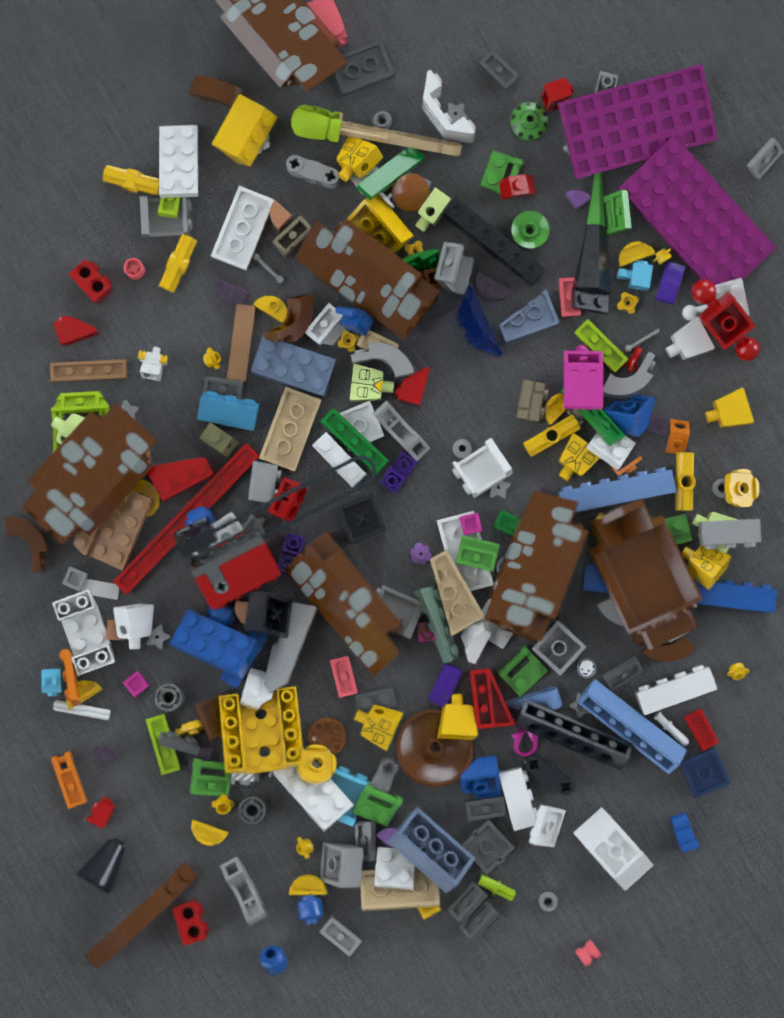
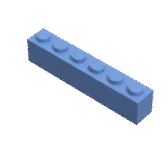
M666 467L655 469V473L648 474L647 471L636 473V477L629 478V474L618 476V480L611 482L610 478L598 480L599 484L592 485L591 482L582 483L580 488L573 489L572 485L561 487V491L557 492V495L561 498L579 502L575 512L672 494L677 491L672 470H667Z
M596 679L587 686L577 702L579 705L624 740L632 743L633 747L668 774L680 765L687 751L685 748Z

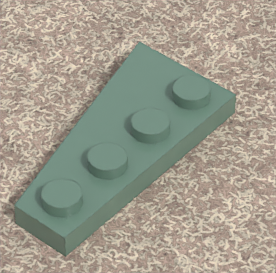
M434 585L414 591L415 596L421 599L422 605L420 608L422 612L427 613L429 618L428 627L436 635L434 641L443 662L446 663L459 659V650L455 644L454 637L450 633L438 586Z

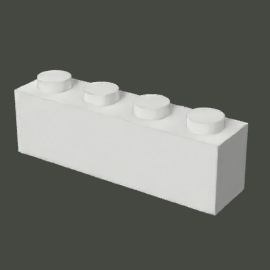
M699 665L692 668L693 671L686 674L685 671L674 674L675 678L673 679L663 678L657 680L656 685L649 686V684L638 687L639 691L634 693L641 713L647 715L717 690L710 667Z

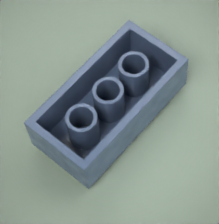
M263 335L251 368V373L325 398L337 362L336 359L282 341L274 342L273 340H267Z
M418 807L407 815L388 840V843L445 893H448L457 886L476 859Z

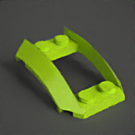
M99 391L61 393L57 398L56 404L51 408L52 422L55 417L64 420V414L100 412L104 417L109 411V404H107ZM53 428V452L60 446L56 441L58 430Z

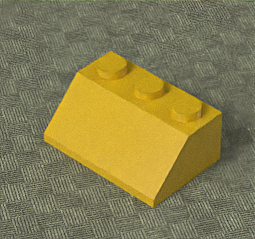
M239 94L215 136L212 145L236 163L251 167L278 117L262 105Z
M377 195L371 201L365 198L347 218L394 254L403 248L414 236L380 195Z

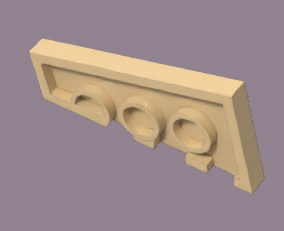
M445 550L431 558V565L450 633L453 636L481 620L485 615L449 552Z

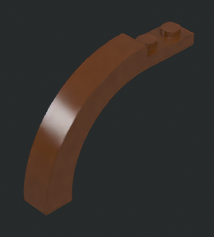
M184 862L134 911L97 942L85 954L87 959L96 969H99L169 906L198 875Z

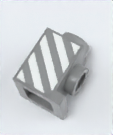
M260 773L248 775L232 774L231 784H235L236 781H240L239 784L251 785V782H259Z

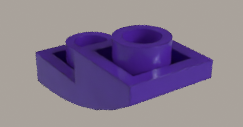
M667 261L657 292V301L674 305L686 266Z
M403 450L379 483L395 494L419 461H416Z
M287 533L278 562L281 574L288 575L284 569L302 552L306 538Z
M444 663L436 678V683L428 695V700L444 707L460 679L462 670Z

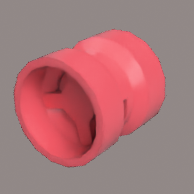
M130 258L124 264V271L130 279L139 280L145 274V267L140 260Z
M591 940L585 943V947H579L575 950L586 967L591 964L594 958L598 959L602 956Z

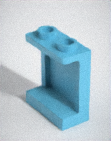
M339 766V768L335 769L331 780L355 805L365 785L370 784V781L363 774L357 773V775L349 773L350 769ZM351 808L337 821L353 827L357 815L352 812Z

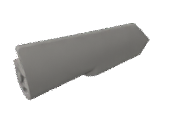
M292 602L288 637L278 638V641L273 644L264 680V685L269 693L288 683L318 608L316 606Z

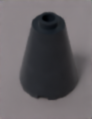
M115 837L113 840L108 839L81 867L76 875L110 894L126 849L123 847L124 842Z

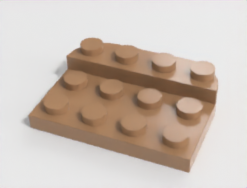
M131 490L90 536L79 528L75 532L74 546L85 556L89 555L113 567L124 570L153 499Z

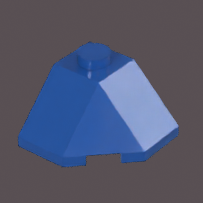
M634 395L628 401L621 403L620 400L613 401L603 410L624 434L639 437L649 426L655 399L650 396Z
M496 756L477 758L460 776L461 789L464 793L469 794L471 792L476 795V798L501 795L500 775Z

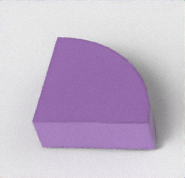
M571 190L565 194L575 209L591 200V196L588 193L579 190Z
M397 828L382 829L376 836L389 847H392L388 840Z

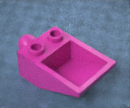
M584 344L578 345L575 351H564V409L603 410V351H590L588 346Z

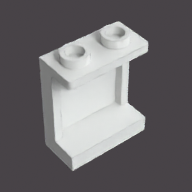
M492 438L485 441V446L458 463L456 461L453 462L454 469H452L456 478L463 480L464 484L462 486L468 495L472 494L474 498L513 474L512 468Z

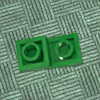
M437 249L412 254L402 260L415 270L424 271L438 267L440 254Z

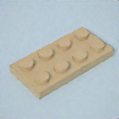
M285 387L259 459L296 472L322 400Z
M415 867L413 890L374 887L375 870L361 871L362 911L440 906L439 887L417 867Z

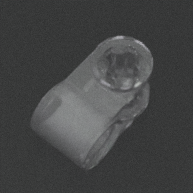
M386 757L381 760L370 782L373 788L387 794L397 771V764L393 758ZM388 763H391V768L393 769L385 771V767L383 765L387 766Z

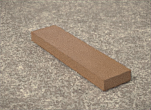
M236 305L227 379L244 382L247 380L256 306Z
M126 359L50 363L51 382L128 379Z

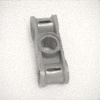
M292 155L286 161L287 170L292 176L329 189L336 188L339 185V173L332 167L298 155ZM298 163V166H296L295 169H292V165ZM334 175V179L331 182L328 181V177Z

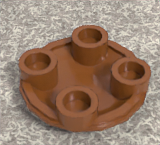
M418 174L403 175L393 184V201L404 211L413 212L420 210L430 195L428 184Z
M329 717L321 718L314 722L309 730V744L323 745L328 748L331 754L339 753L346 742V731L343 725L336 719Z

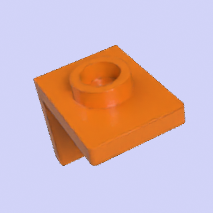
M670 419V434L665 449L666 453L676 454V452H685L690 436L688 421ZM679 424L684 426L685 428L680 429L675 427V425Z
M639 456L618 470L614 467L612 468L618 476L625 471L629 474L637 468L635 464L642 460V457Z

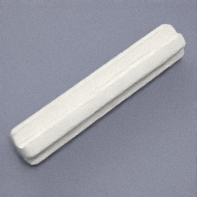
M56 700L53 706L55 711L102 720H109L111 711L108 709L82 704L69 710L66 701Z

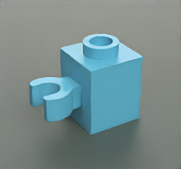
M647 261L634 262L631 266V271L619 269L617 278L628 279V288L647 291L650 288L653 265H648Z
M64 668L41 670L42 693H47V696H59V692L65 691V682L62 674Z

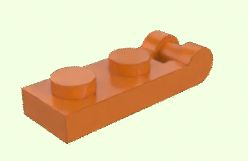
M64 649L60 652L59 656L65 664V671L62 672L64 682H67L68 689H65V696L67 701L69 700L73 706L81 705L77 672L71 658L73 655L68 649Z
M71 751L65 752L64 755L59 757L57 755L51 757L68 809L87 803L88 801ZM66 762L68 768L62 770L61 764Z

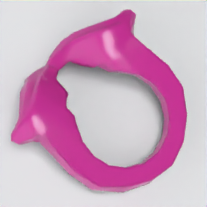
M518 729L515 734L511 735L514 738V751L520 756H529L536 751L539 736L527 732L533 742V747L529 752L524 753L519 750L518 746L524 732L527 731Z

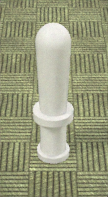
M661 712L655 715L654 719L682 746L689 744V739L672 725L673 722L671 720L668 721Z

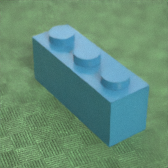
M213 391L203 392L200 398L197 420L254 431L260 403H255L251 399H236L232 395L221 396Z

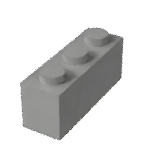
M760 519L698 523L700 546H705V549H717V545H725V548H736V544L744 543V547H756V543L761 542Z

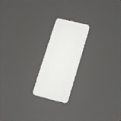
M86 579L81 591L89 589L93 596L117 600L119 587L113 583Z

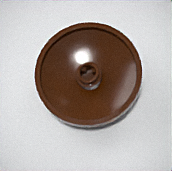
M437 709L424 710L410 717L400 729L396 740V756L402 770L413 781L427 787H443L454 783L470 766L473 757L472 740L437 738L442 710Z

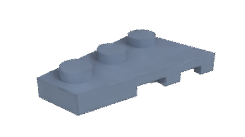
M547 289L537 298L528 302L521 310L515 312L499 324L505 344L559 326L560 323Z

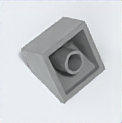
M253 461L249 501L266 503L275 497L278 491L276 484L280 482L282 472L278 470V465Z
M557 621L544 635L543 640L538 641L532 650L558 675H561L584 651L586 646L563 624Z
M323 842L320 879L325 883L340 888L360 887L362 879L361 868L364 857L363 848L349 844Z

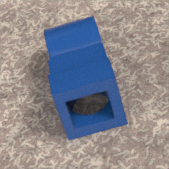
M685 812L670 817L680 851L685 853L699 848Z

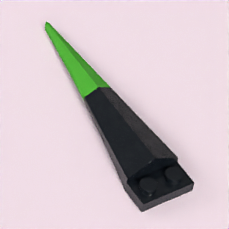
M600 172L594 175L587 225L572 287L571 309L605 315L609 313V294H611L602 174Z

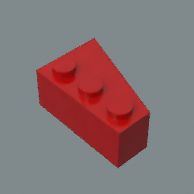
M201 457L155 465L150 469L148 475L161 500L167 502L214 477L215 473L207 458Z
M489 668L469 670L477 729L515 725Z

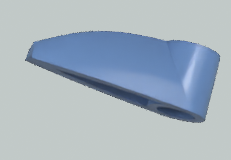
M557 686L541 689L505 701L507 707L520 710L525 699L551 710L563 706Z

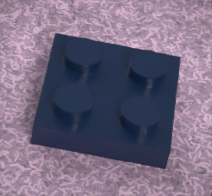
M715 747L687 758L680 763V767L695 799L730 784Z

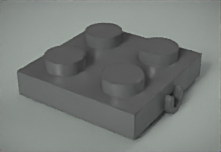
M489 819L477 829L475 828L470 833L471 835L461 844L463 848L476 858L474 861L486 874L496 865H501L505 861L504 858L515 848Z

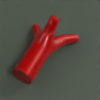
M636 347L632 357L621 367L629 366L628 372H632L633 368L637 372L638 360L643 349Z

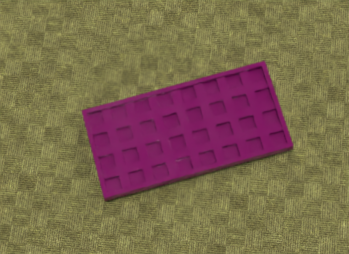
M703 64L558 102L575 179L647 160L672 136H675L685 148L718 140Z
M672 136L618 188L619 191L628 190L629 202L700 279L710 280L714 285L738 278L743 280L776 249L773 243L675 136Z

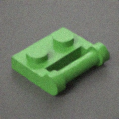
M493 150L480 187L501 195L498 181L503 180L508 164L514 165L510 176H516L519 174L520 169L523 168L525 161Z
M620 190L603 197L607 219L606 235L613 236L619 232L631 229L628 190Z
M523 646L520 649L521 651L507 665L496 671L519 697L548 671L526 646ZM527 656L530 661L510 678L507 674Z
M194 758L190 793L213 796L225 794L229 797L232 774L226 773L225 762L202 761L201 759ZM201 768L224 770V775L200 773Z
M366 784L352 808V812L388 826L397 808L401 806L403 798L398 795L387 794L373 788L370 784ZM370 795H371V796H374V797H376V798H379V799H381V800H384V801H386V802L391 803V805H388V804L383 803V802H381V801H378V800H376V799L370 798V797H368V796H370Z

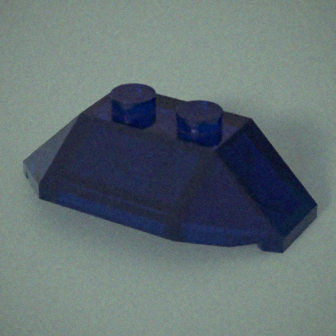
M468 285L458 310L457 323L460 328L464 327L466 332L464 337L468 345L471 344L473 349L499 358L503 355V352L472 285Z

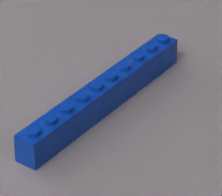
M589 564L588 567H583L581 590L608 593L596 565ZM693 578L703 599L696 604L775 613L777 590H773L771 585L760 584V588L753 587V583L741 582L740 586L733 585L734 581L722 580V583L715 582L711 589L708 590Z

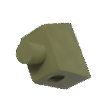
M211 422L207 424L198 437L227 458H229L239 443Z

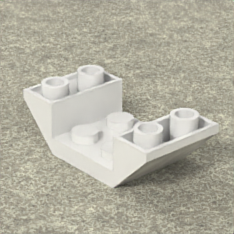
M429 70L425 83L422 109L444 139L471 144L474 141L476 129L470 119L467 121L465 117H462L451 125V118L447 113L443 114L440 109L441 105L437 100L441 96L442 80L437 73L434 74Z
M89 589L52 603L58 621H61L74 655L71 658L78 676L115 662L111 641L106 639L107 629L99 607Z
M602 807L573 832L625 891L654 866Z

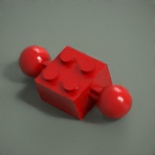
M707 279L697 281L692 287V297L696 302L708 306L707 309L698 315V318L724 350L736 343L735 352L738 358L743 361L754 360L759 355L760 345L756 339L745 337V334L756 327L729 292L717 300L716 286L712 281Z

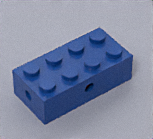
M187 609L170 642L174 649L243 680L260 646L256 639Z

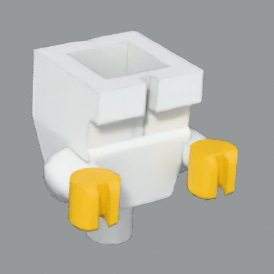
M153 347L152 352L147 353L146 351H139L137 358L143 362L140 369L141 378L155 381L161 380L163 366L167 365L168 356L165 355L164 357L160 354V348Z

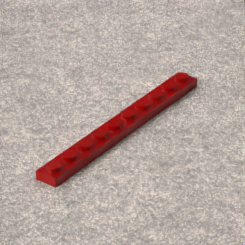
M246 443L113 582L128 595L176 545L173 533L186 527L187 513L200 506L211 509L253 465V461H257L260 456Z

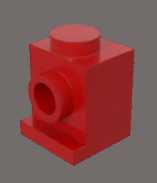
M103 796L99 803L95 802L91 809L93 815L87 816L86 821L102 829L105 828L116 808V805L112 804L113 800Z

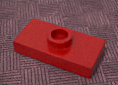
M701 708L683 717L701 751L719 743Z

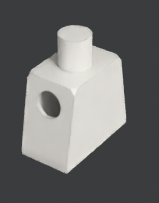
M698 316L673 334L671 340L674 344L665 348L670 358L679 354L682 360H687L715 349Z
M138 603L114 607L117 635L119 638L129 639V649H140V638L151 635L154 605Z

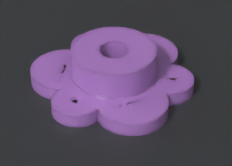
M421 543L415 544L414 549L410 550L413 563L424 565L426 561L432 558L429 546H423Z

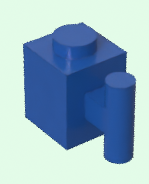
M337 306L335 310L337 314L343 315L339 323L349 332L363 336L367 335L374 319L364 310L349 306L347 308Z

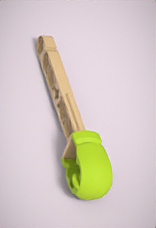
M301 105L293 112L291 118V127L297 136L310 139H328L332 142H338L339 135H345L459 156L462 149L460 143L345 122L342 121L343 113L335 111L331 113L329 110L315 106Z

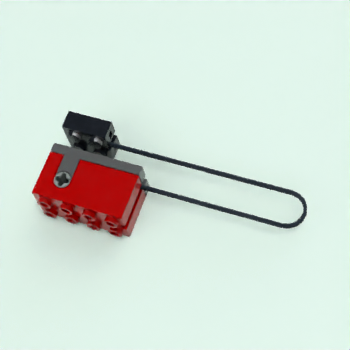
M365 456L353 457L217 528H214L207 515L205 518L174 532L176 547L182 558L188 559L190 572L211 609H220L227 602L233 599L238 600L245 593L255 591L262 584L273 582L282 575L277 561L264 538L370 484L376 474V468L371 459ZM356 460H366L372 465L373 471L369 480L263 535L257 524H254L216 544L218 542L216 532Z

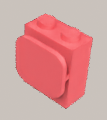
M314 0L307 3L341 44L337 48L343 47L348 42V36L334 0Z

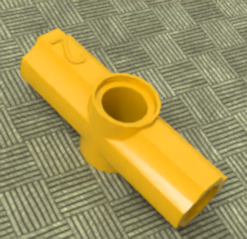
M106 165L103 172V182L121 186L123 189L138 193L140 191L159 196L158 178L143 175L142 172L134 169L124 170Z
M182 234L175 251L171 253L168 259L166 271L159 287L172 293L175 292L181 276L185 274L189 266L190 257L198 242L197 240Z
M572 414L525 441L523 445L530 457H533L580 430L581 427ZM549 431L557 433L555 441L547 439L546 434Z
M676 452V475L674 482L677 492L675 493V510H693V488L696 484V479L694 477V453ZM686 476L688 482L683 486L681 481Z

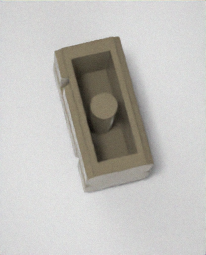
M300 215L272 241L273 245L287 259L303 244L312 227Z
M529 380L522 381L515 419L538 423L539 419H543L545 408H542L543 400H547L549 389H545V383Z

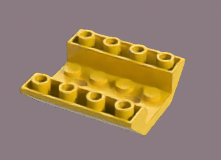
M296 686L278 688L277 693H273L271 700L264 702L259 707V710L267 712L264 719L256 717V713L259 710L240 705L242 697H239V694L219 696L226 773L248 775L287 770L304 764ZM264 747L270 749V754L267 757L260 756V750Z

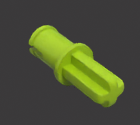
M484 874L481 875L477 884L492 891L493 895L497 894L509 901H512L516 894L515 890L501 884L500 880L496 881Z

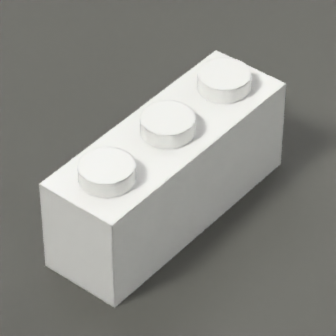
M327 432L312 445L333 468L351 459ZM355 462L336 470L352 488L366 476V473Z
M519 766L499 772L502 790L514 831L534 826L537 810L532 808L531 801L534 800L531 789L527 790L525 782L529 781L526 770L522 771V768Z

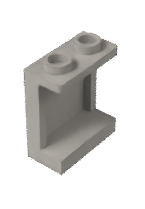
M147 196L140 197L141 235L144 238L179 237L182 234L189 236V230H192V219H189L188 212L192 211L191 200H188L187 197H182L178 218L175 219L158 216L161 198L149 199Z
M444 242L435 280L447 292L465 295L474 259L462 255L463 245Z
M384 585L382 588H377L376 593L397 618H403L404 620L401 623L403 627L396 633L410 639L422 613L420 608L422 602Z

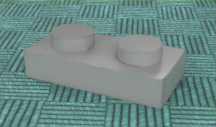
M770 138L747 164V168L755 179L759 180L782 155L783 150L778 141Z
M333 916L330 917L320 930L323 936L349 957L362 942L358 936Z

